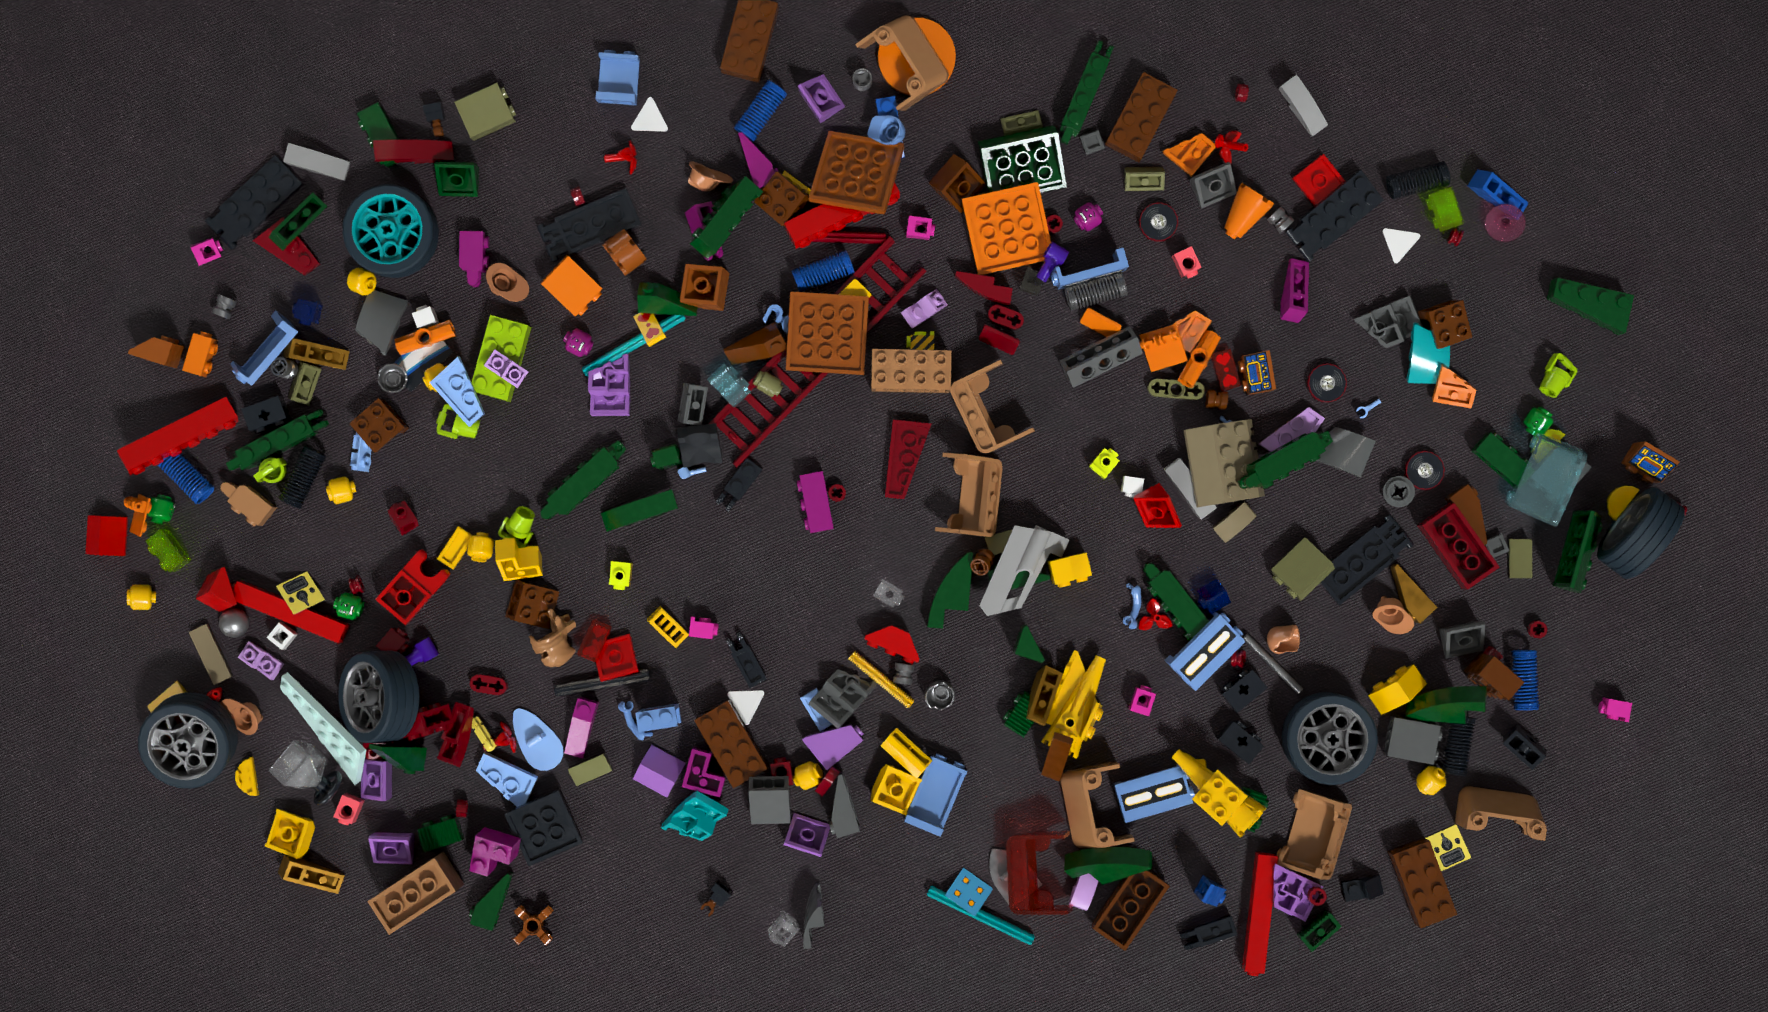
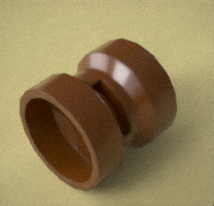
M1208 389L1205 408L1212 409L1216 407L1219 410L1225 411L1228 403V392L1221 391L1216 393L1215 390Z
M988 549L979 550L970 564L972 571L977 575H986L995 562V556Z

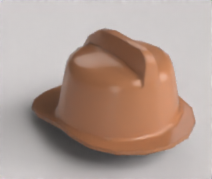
M694 161L689 162L692 170L688 183L701 191H711L720 182H733V179L725 173L710 169Z
M495 263L486 271L487 283L494 294L513 302L522 301L527 297L529 293L527 281L511 267L503 263Z
M1386 596L1381 597V601L1373 611V618L1391 633L1404 634L1411 631L1414 627V620L1404 610L1400 600L1387 598Z
M224 699L220 702L230 713L237 730L246 735H252L257 731L259 722L263 720V715L260 714L255 704L248 702L240 703L233 699Z

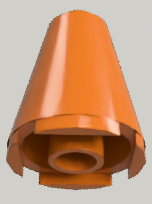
M1241 183L1224 226L1227 230L1225 234L1233 239H1236V237L1241 238L1272 208L1274 203Z

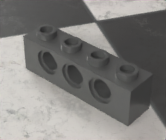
M1129 326L1060 360L1066 378L1074 388L1143 354L1136 334Z

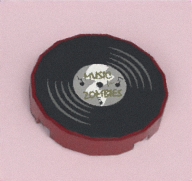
M1153 203L1147 206L1139 218L1141 232L1148 240L1154 242H1162L1169 239L1176 232L1178 226V216L1174 209L1164 203Z
M1333 364L1317 366L1311 371L1307 380V387L1311 396L1319 402L1325 403L1336 401L1342 397L1347 385L1345 374L1339 367Z
M1422 451L1413 454L1405 464L1404 472L1406 478L1413 483L1415 488L1428 490L1440 484L1444 477L1445 468L1438 455Z

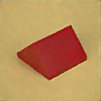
M1160 483L1134 496L1133 499L1146 527L1181 528V522L1170 496Z
M88 515L86 554L126 556L128 517Z
M225 567L207 575L195 598L219 612L237 605Z

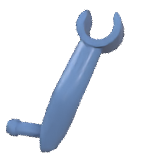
M1127 583L1126 587L1132 590L1133 607L1130 615L1123 619V624L1128 625L1131 621L1129 628L1135 629L1137 627L1136 617L1141 608V588L1138 585L1133 587L1130 583Z
M628 701L625 708V702H620L618 709L624 712L627 725L632 733L639 740H644L645 736H653L652 732H638V726L631 713L633 703Z

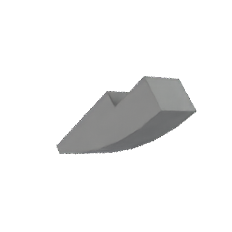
M1297 74L1279 88V91L1290 104V109L1311 137L1328 125L1313 97Z
M288 143L283 160L288 165L343 181L346 180L350 165L348 161Z
M1180 458L1163 469L1198 518L1202 520L1216 509L1215 505L1197 508L1191 472Z

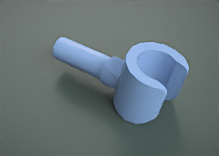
M1380 399L1365 407H1358L1356 412L1359 409L1365 410V414L1359 418H1365L1368 411L1381 403Z
M687 467L678 470V474L682 479L706 472L705 467L691 471Z

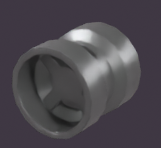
M860 68L853 74V85L857 90L866 91L872 85V75L867 69Z
M1281 206L1267 221L1270 224H1274L1276 230L1281 234L1294 219L1291 216H1287L1284 208Z
M218 294L216 299L217 305L212 308L211 312L230 320L231 310L236 306L237 301Z
M277 357L271 363V371L275 376L292 379L297 375L298 366L292 360Z
M895 663L897 673L893 677V682L912 685L911 673L914 671L915 665Z

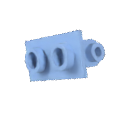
M356 432V435L353 436L352 448L358 449V453L352 452L351 470L369 472L372 450Z

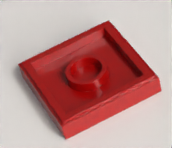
M1324 154L1292 178L1313 206L1317 205L1345 181Z
M630 634L597 642V644L592 643L597 652L595 660L601 682L639 672Z

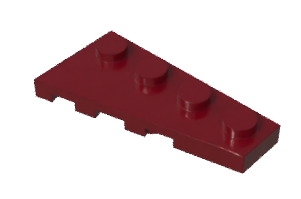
M893 420L885 491L886 498L905 499L931 423Z

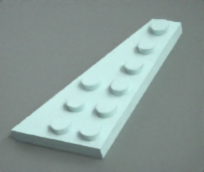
M288 672L281 677L280 685L282 692L287 695L318 736L320 742L325 745L354 785L359 783L362 777L366 749Z

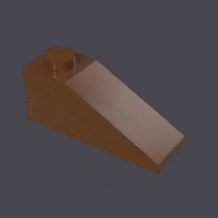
M773 322L724 348L723 351L731 365L773 357L786 350L787 344L777 325Z
M1462 485L1447 496L1445 500L1447 503L1456 504L1482 543L1486 545L1487 538L1481 504L1477 497L1478 492L1472 485Z

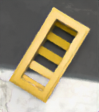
M661 606L647 618V621L675 648L689 635ZM663 614L664 616L656 624L654 621ZM667 620H669L670 622L663 629H661L660 627ZM674 625L675 628L667 635L666 632ZM679 630L682 632L675 640L671 639Z

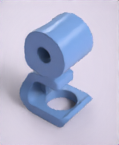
M771 305L763 317V322L767 324L771 312L774 311L777 314L775 322L781 323L783 331L788 334L789 315L784 317L783 310L779 305Z

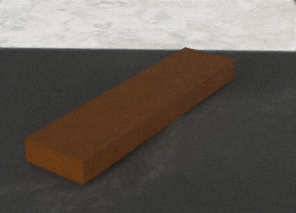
M1057 732L1054 733L1041 775L1060 782L1074 740L1073 738Z

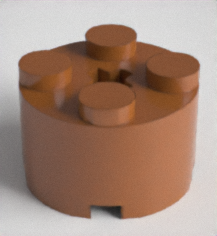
M625 229L619 231L602 244L625 276L647 260Z

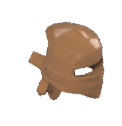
M550 608L548 613L552 632L540 640H535L532 635L529 638L534 652L541 654L542 658L540 660L545 666L560 667L576 652L567 641V633L576 627V623L574 620L571 621L569 614L559 617Z

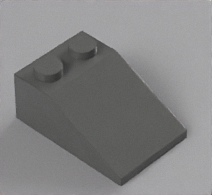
M840 771L838 774L832 818L829 821L832 835L836 834L837 838L860 831V824L843 771Z

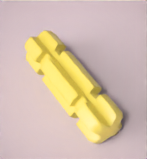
M479 717L473 718L472 729H475L474 732L481 743L484 744L483 746L486 751H493L497 746L494 743L495 741L490 739L492 737L484 724L482 725L481 719Z

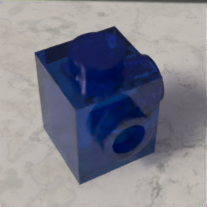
M298 299L297 303L293 305L292 313L294 318L299 320V324L311 326V323L319 324L323 305Z
M1217 579L1197 590L1199 605L1203 610L1207 609L1210 614L1231 603L1226 589Z

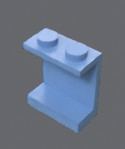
M604 50V53L599 52L601 60L596 101L598 103L637 105L639 56L635 55V52L625 51L624 54H616V51Z
M679 703L640 709L635 713L638 732L678 726V723H682Z

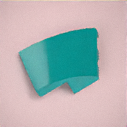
M1413 322L1407 382L1436 384L1441 364L1449 368L1450 346L1437 349L1432 330H1427L1421 327L1419 323Z
M696 791L678 805L664 821L661 829L667 830V828L679 830L680 835L703 841L713 834L716 822L727 816L729 809L701 792Z

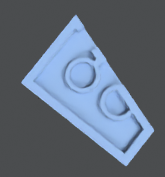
M460 356L430 382L468 427L472 426L485 414Z
M487 752L483 753L476 769L493 787L495 786L516 807L527 803L538 776Z

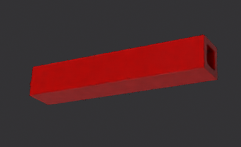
M237 581L231 587L236 602L336 643H343L350 626L348 623L311 608L293 614L283 597L245 581Z
M1255 852L1242 969L1247 972V975L1259 976V973L1265 974L1274 896V864L1278 862V856L1271 853Z

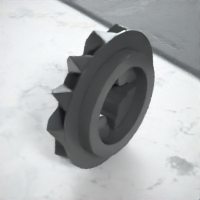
M1402 476L1390 478L1383 488V496L1386 502L1394 507L1407 506L1415 495L1413 483ZM1394 484L1399 488L1407 487L1402 492L1404 499L1399 495L1391 496L1395 492Z

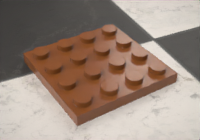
M828 131L809 194V201L885 215L904 151V143L885 145L869 137Z
M790 292L786 370L864 375L869 296Z

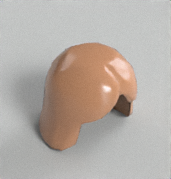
M1297 625L1276 626L1270 629L1267 635V644L1270 650L1276 654L1296 652L1300 645V632Z

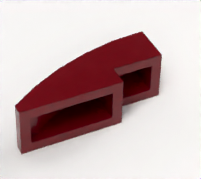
M956 271L955 278L974 293L996 303L1010 305L1013 288L994 285L995 277Z
M458 702L455 703L451 712L454 723L446 725L447 729L444 730L441 736L444 742L437 759L459 768L461 767L470 738L474 708Z

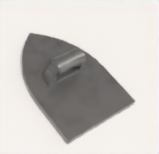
M992 849L989 864L990 874L994 885L1010 907H1013L1042 886V883L1021 857L1010 851Z

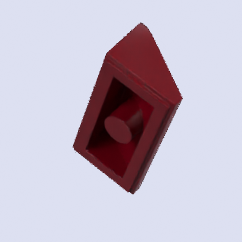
M984 325L979 336L980 341L1010 355H1014L1020 343L1019 339L988 325Z

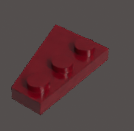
M284 217L253 240L305 276L320 265V262L300 236L284 251L269 238L271 232L286 219Z

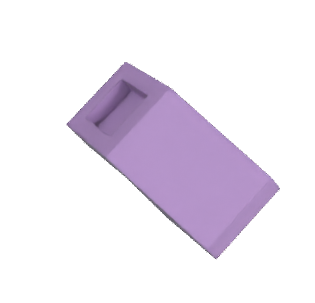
M936 289L925 295L917 303L906 308L901 314L910 327L914 328L948 304Z

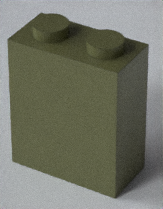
M498 83L454 102L473 141L516 122L514 118L517 115L512 104L508 105L506 98L509 96L505 88L500 87Z
M1303 538L1271 571L1274 575L1272 578L1278 585L1281 586L1283 584L1288 588L1286 592L1293 599L1297 597L1302 601L1335 568L1333 563L1308 539Z

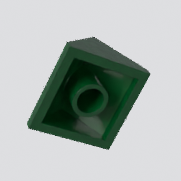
M434 163L439 196L478 197L479 167L475 163Z
M1022 625L1013 653L1041 663L1044 662L1045 659L1028 626Z

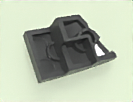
M373 290L366 297L355 331L362 337H365L371 345L374 344L378 347L383 355H386L393 343V336L400 325V319L407 308L408 301Z
M1410 295L1354 319L1357 324L1362 326L1385 348L1404 342L1405 339L1411 337L1413 322H1417L1423 327Z
M1333 428L1329 432L1333 442L1325 448L1326 451L1320 454L1321 458L1316 461L1361 477L1376 441L1345 429Z
M837 669L825 682L823 688L810 700L809 705L839 729L878 683L862 680L860 676L850 675L845 671Z
M815 883L812 888L805 910L804 949L812 948L811 928L823 927L825 925L820 883Z

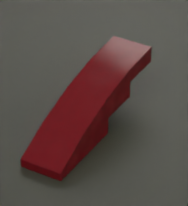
M373 140L375 162L395 161V163L414 162V164L454 161L452 141Z

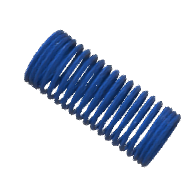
M767 80L762 90H760L752 104H750V107L740 118V121L734 126L735 130L739 133L742 132L750 141L754 142L755 138H757L755 134L759 135L758 132H761L760 129H763L765 124H767L768 118H771L770 115H773L772 112L777 110V107L785 99L787 93L772 81Z
M847 250L839 252V256L836 253L832 257L829 256V259L826 257V261L824 258L820 259L819 262L816 260V264L813 262V266L811 263L809 265L806 264V267L803 265V269L800 267V271L796 268L792 270L799 292H805V289L807 291L808 288L811 290V286L814 288V284L817 287V282L819 286H821V283L824 285V281L827 283V279L831 282L830 277L834 281L833 275L836 280L837 276L839 279L841 278L840 274L844 277L843 272L847 276L846 270L848 275L854 273V269Z
M182 454L176 457H171L170 455L164 458L162 463L158 464V467L162 468L164 473H167L169 478L174 480V483L179 485V488L184 490V493L189 495V498L195 504L203 502L215 489L212 484H209L207 479H204L202 474H199L200 472L195 469V466H192L190 461L185 459V456L182 457ZM179 457V459H177L171 466H169L176 458ZM190 469H192L185 477H183V475H185ZM192 472H194L188 479L185 480L186 477H188ZM195 474H197L191 481L187 483L189 479H191ZM199 476V478L189 486V484ZM201 479V481L198 484L191 488L196 482H198Z
M1537 650L1512 651V657L1522 658H1512V660L1530 661H1512V663L1530 664L1512 666L1530 668H1513L1512 670L1531 671L1513 673L1531 674L1517 676L1532 677L1521 680L1531 681L1524 684H1533L1520 687L1532 689H1518V691L1533 692L1515 693L1514 695L1532 696H1514L1513 698L1534 699L1513 700L1514 702H1533L1514 703L1513 709L1538 710L1539 701L1537 700L1539 699V694L1537 693L1539 691L1537 690L1538 687H1536L1539 685L1537 683L1538 680H1536L1538 679V673H1536L1538 666H1535L1538 664L1536 662L1537 659H1535L1538 657Z

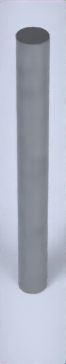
M1249 634L1243 637L1246 643L1297 694L1303 690Z

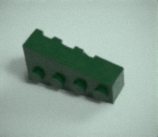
M746 176L731 188L727 186L721 193L722 199H718L711 207L713 209L712 213H708L703 218L702 227H698L693 232L692 236L694 238L690 245L707 259L710 258L731 234L729 231H732L742 220L741 217L753 206L752 201L760 197L763 191Z
M1561 278L1551 280L1547 300L1595 322L1598 326L1606 328L1616 335L1626 333L1634 295Z

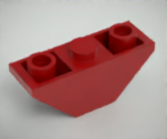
M890 625L869 633L864 638L867 640V645L876 649L878 646L885 648V653L895 656L897 653L903 656V661L913 664L914 661L919 662V656L910 633L898 627Z

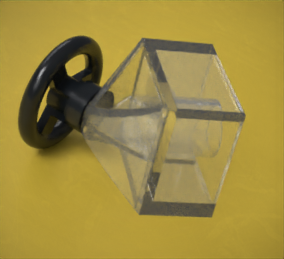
M293 740L268 770L284 786L315 789L314 803L318 806L324 805L334 796L342 780V775L339 771H333L324 777L323 772L327 758L312 744Z

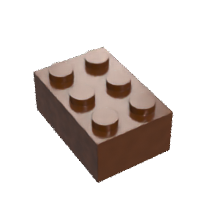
M1479 653L1464 670L1468 674L1467 679L1475 685L1487 686V696L1490 698L1492 696L1499 700H1510L1525 683L1495 656Z

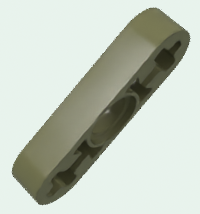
M1154 379L1147 386L1148 393L1153 397L1198 400L1205 393L1204 386L1199 382H1196L1194 385L1200 390L1196 397L1192 392H1186L1187 396H1184L1185 386L1178 380ZM1157 382L1160 387H1165V383H1168V395L1164 394L1165 390H1159L1158 393H1155L1151 386H1154ZM1173 384L1180 385L1181 393L1179 395L1171 393V386Z

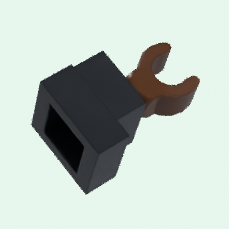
M437 102L423 105L427 122H433L434 136H444L440 122L446 120L443 104Z
M718 880L711 888L713 894L710 900L704 902L701 906V910L705 906L711 908L708 916L713 914L716 904L722 907L733 893Z

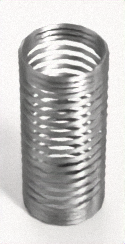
M1118 272L1106 276V278L1103 276V278H1096V280L1093 279L1089 282L1086 281V283H1079V285L1076 284L1072 287L1067 286L1065 287V295L1070 310L1074 311L1079 309V307L1082 308V305L1085 308V303L1088 307L1089 304L1092 306V302L1094 305L1098 304L1099 301L1102 303V299L1104 302L1106 300L1109 301V298L1112 300V296L1113 299L1119 298V295L1121 298L1127 296V287L1123 274Z

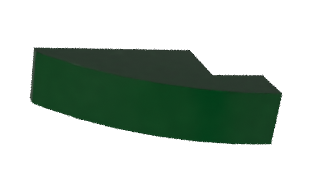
M671 489L601 513L606 532L663 515V513L679 509L674 490Z
M973 552L965 554L944 577L934 596L927 627L943 629L945 609L968 611L972 571L970 564L973 559Z
M1487 686L1449 687L1416 696L1407 703L1405 719L1466 724L1467 711L1485 712Z
M1104 847L1075 851L1065 854L1064 871L1072 878L1089 873L1104 885L1150 870L1152 867V852L1150 850L1127 847Z

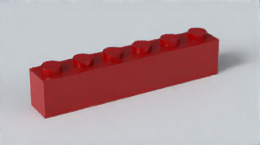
M895 182L888 205H893L900 198V191ZM822 204L785 222L784 225L795 249L799 247H807L811 241L817 238L818 240L825 238L828 233L834 230L839 231L843 229L846 224L852 221L854 223L860 221L866 214L874 213Z
M224 397L118 449L117 452L129 475H138L144 472L146 467L150 465L156 466L170 455L171 457L179 455L182 449L186 447H195L200 444L201 440L205 438L211 439L218 435L219 431L235 427L238 422V416L227 397Z

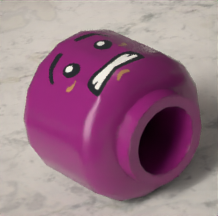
M1087 202L1075 211L1073 219L1081 231L1083 229L1091 231L1102 223L1101 215L1103 211L1098 204L1094 206L1092 203Z
M578 328L572 332L568 331L563 340L566 342L565 349L578 357L587 356L594 344L592 336Z

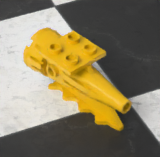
M1073 651L1065 667L1046 722L1051 727L1042 739V743L1046 744L1049 741L1048 746H1050L1055 732L1071 737L1074 740L1069 755L1071 756L1073 752V757L1078 758L1082 741H1087L1088 738L1092 739L1096 730L1093 726L1096 720L1100 721L1104 712L1101 709L1102 705L1097 703L1095 696L1106 659L1095 655L1094 660L1085 671L1078 651ZM1073 720L1074 725L1069 727V722Z
M1180 749L1172 756V759L1176 761L1199 789L1192 800L1221 826L1227 821L1240 838L1245 834L1244 832L1247 828L1250 829L1261 817L1263 811L1267 809L1253 798L1248 797L1220 770L1216 772L1209 770L1205 759H1195Z

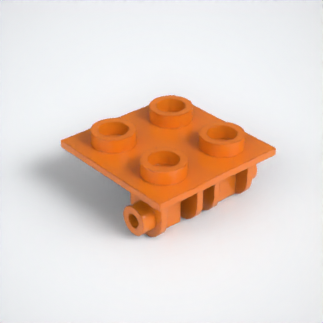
M1177 324L1139 335L1141 339L1139 343L1141 349L1145 351L1151 372L1188 361Z
M138 494V498L129 496L124 499V506L134 510L129 532L139 537L146 531L147 521L145 520L147 513H150L152 507L151 499L141 494Z

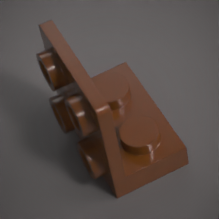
M775 172L763 188V193L754 201L781 226H785V222L799 216L809 202L810 193L808 191H801L780 172Z
M1449 300L1418 311L1419 319H1427L1430 322L1437 349L1472 338L1463 300Z
M378 398L350 422L352 428L375 453L398 433H405L409 429L385 399Z
M516 579L505 617L513 621L549 629L550 616L548 610L550 608L555 610L559 591Z

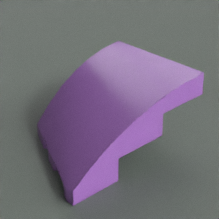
M624 354L622 358L608 362L600 368L589 371L588 391L591 395V416H630V368L628 354Z
M1275 863L1274 907L1306 922L1314 906L1308 900L1307 892L1312 887L1316 886L1322 889L1323 886ZM1316 891L1315 895H1312V898L1317 900L1319 896L1318 891Z

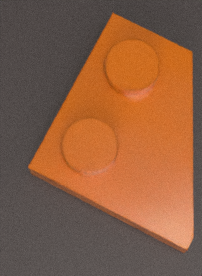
M1201 133L1190 140L1165 149L1163 154L1192 177L1216 146L1215 143Z
M1193 311L1187 317L1174 323L1177 324L1184 350L1190 355L1212 323V320L1197 311Z
M1441 364L1432 401L1472 408L1476 388Z

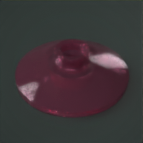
M1501 204L1494 207L1487 214L1485 221L1488 234L1500 242H1509L1517 239L1523 233L1526 224L1523 212L1511 204ZM1508 218L1509 222L1505 224L1502 222V219Z

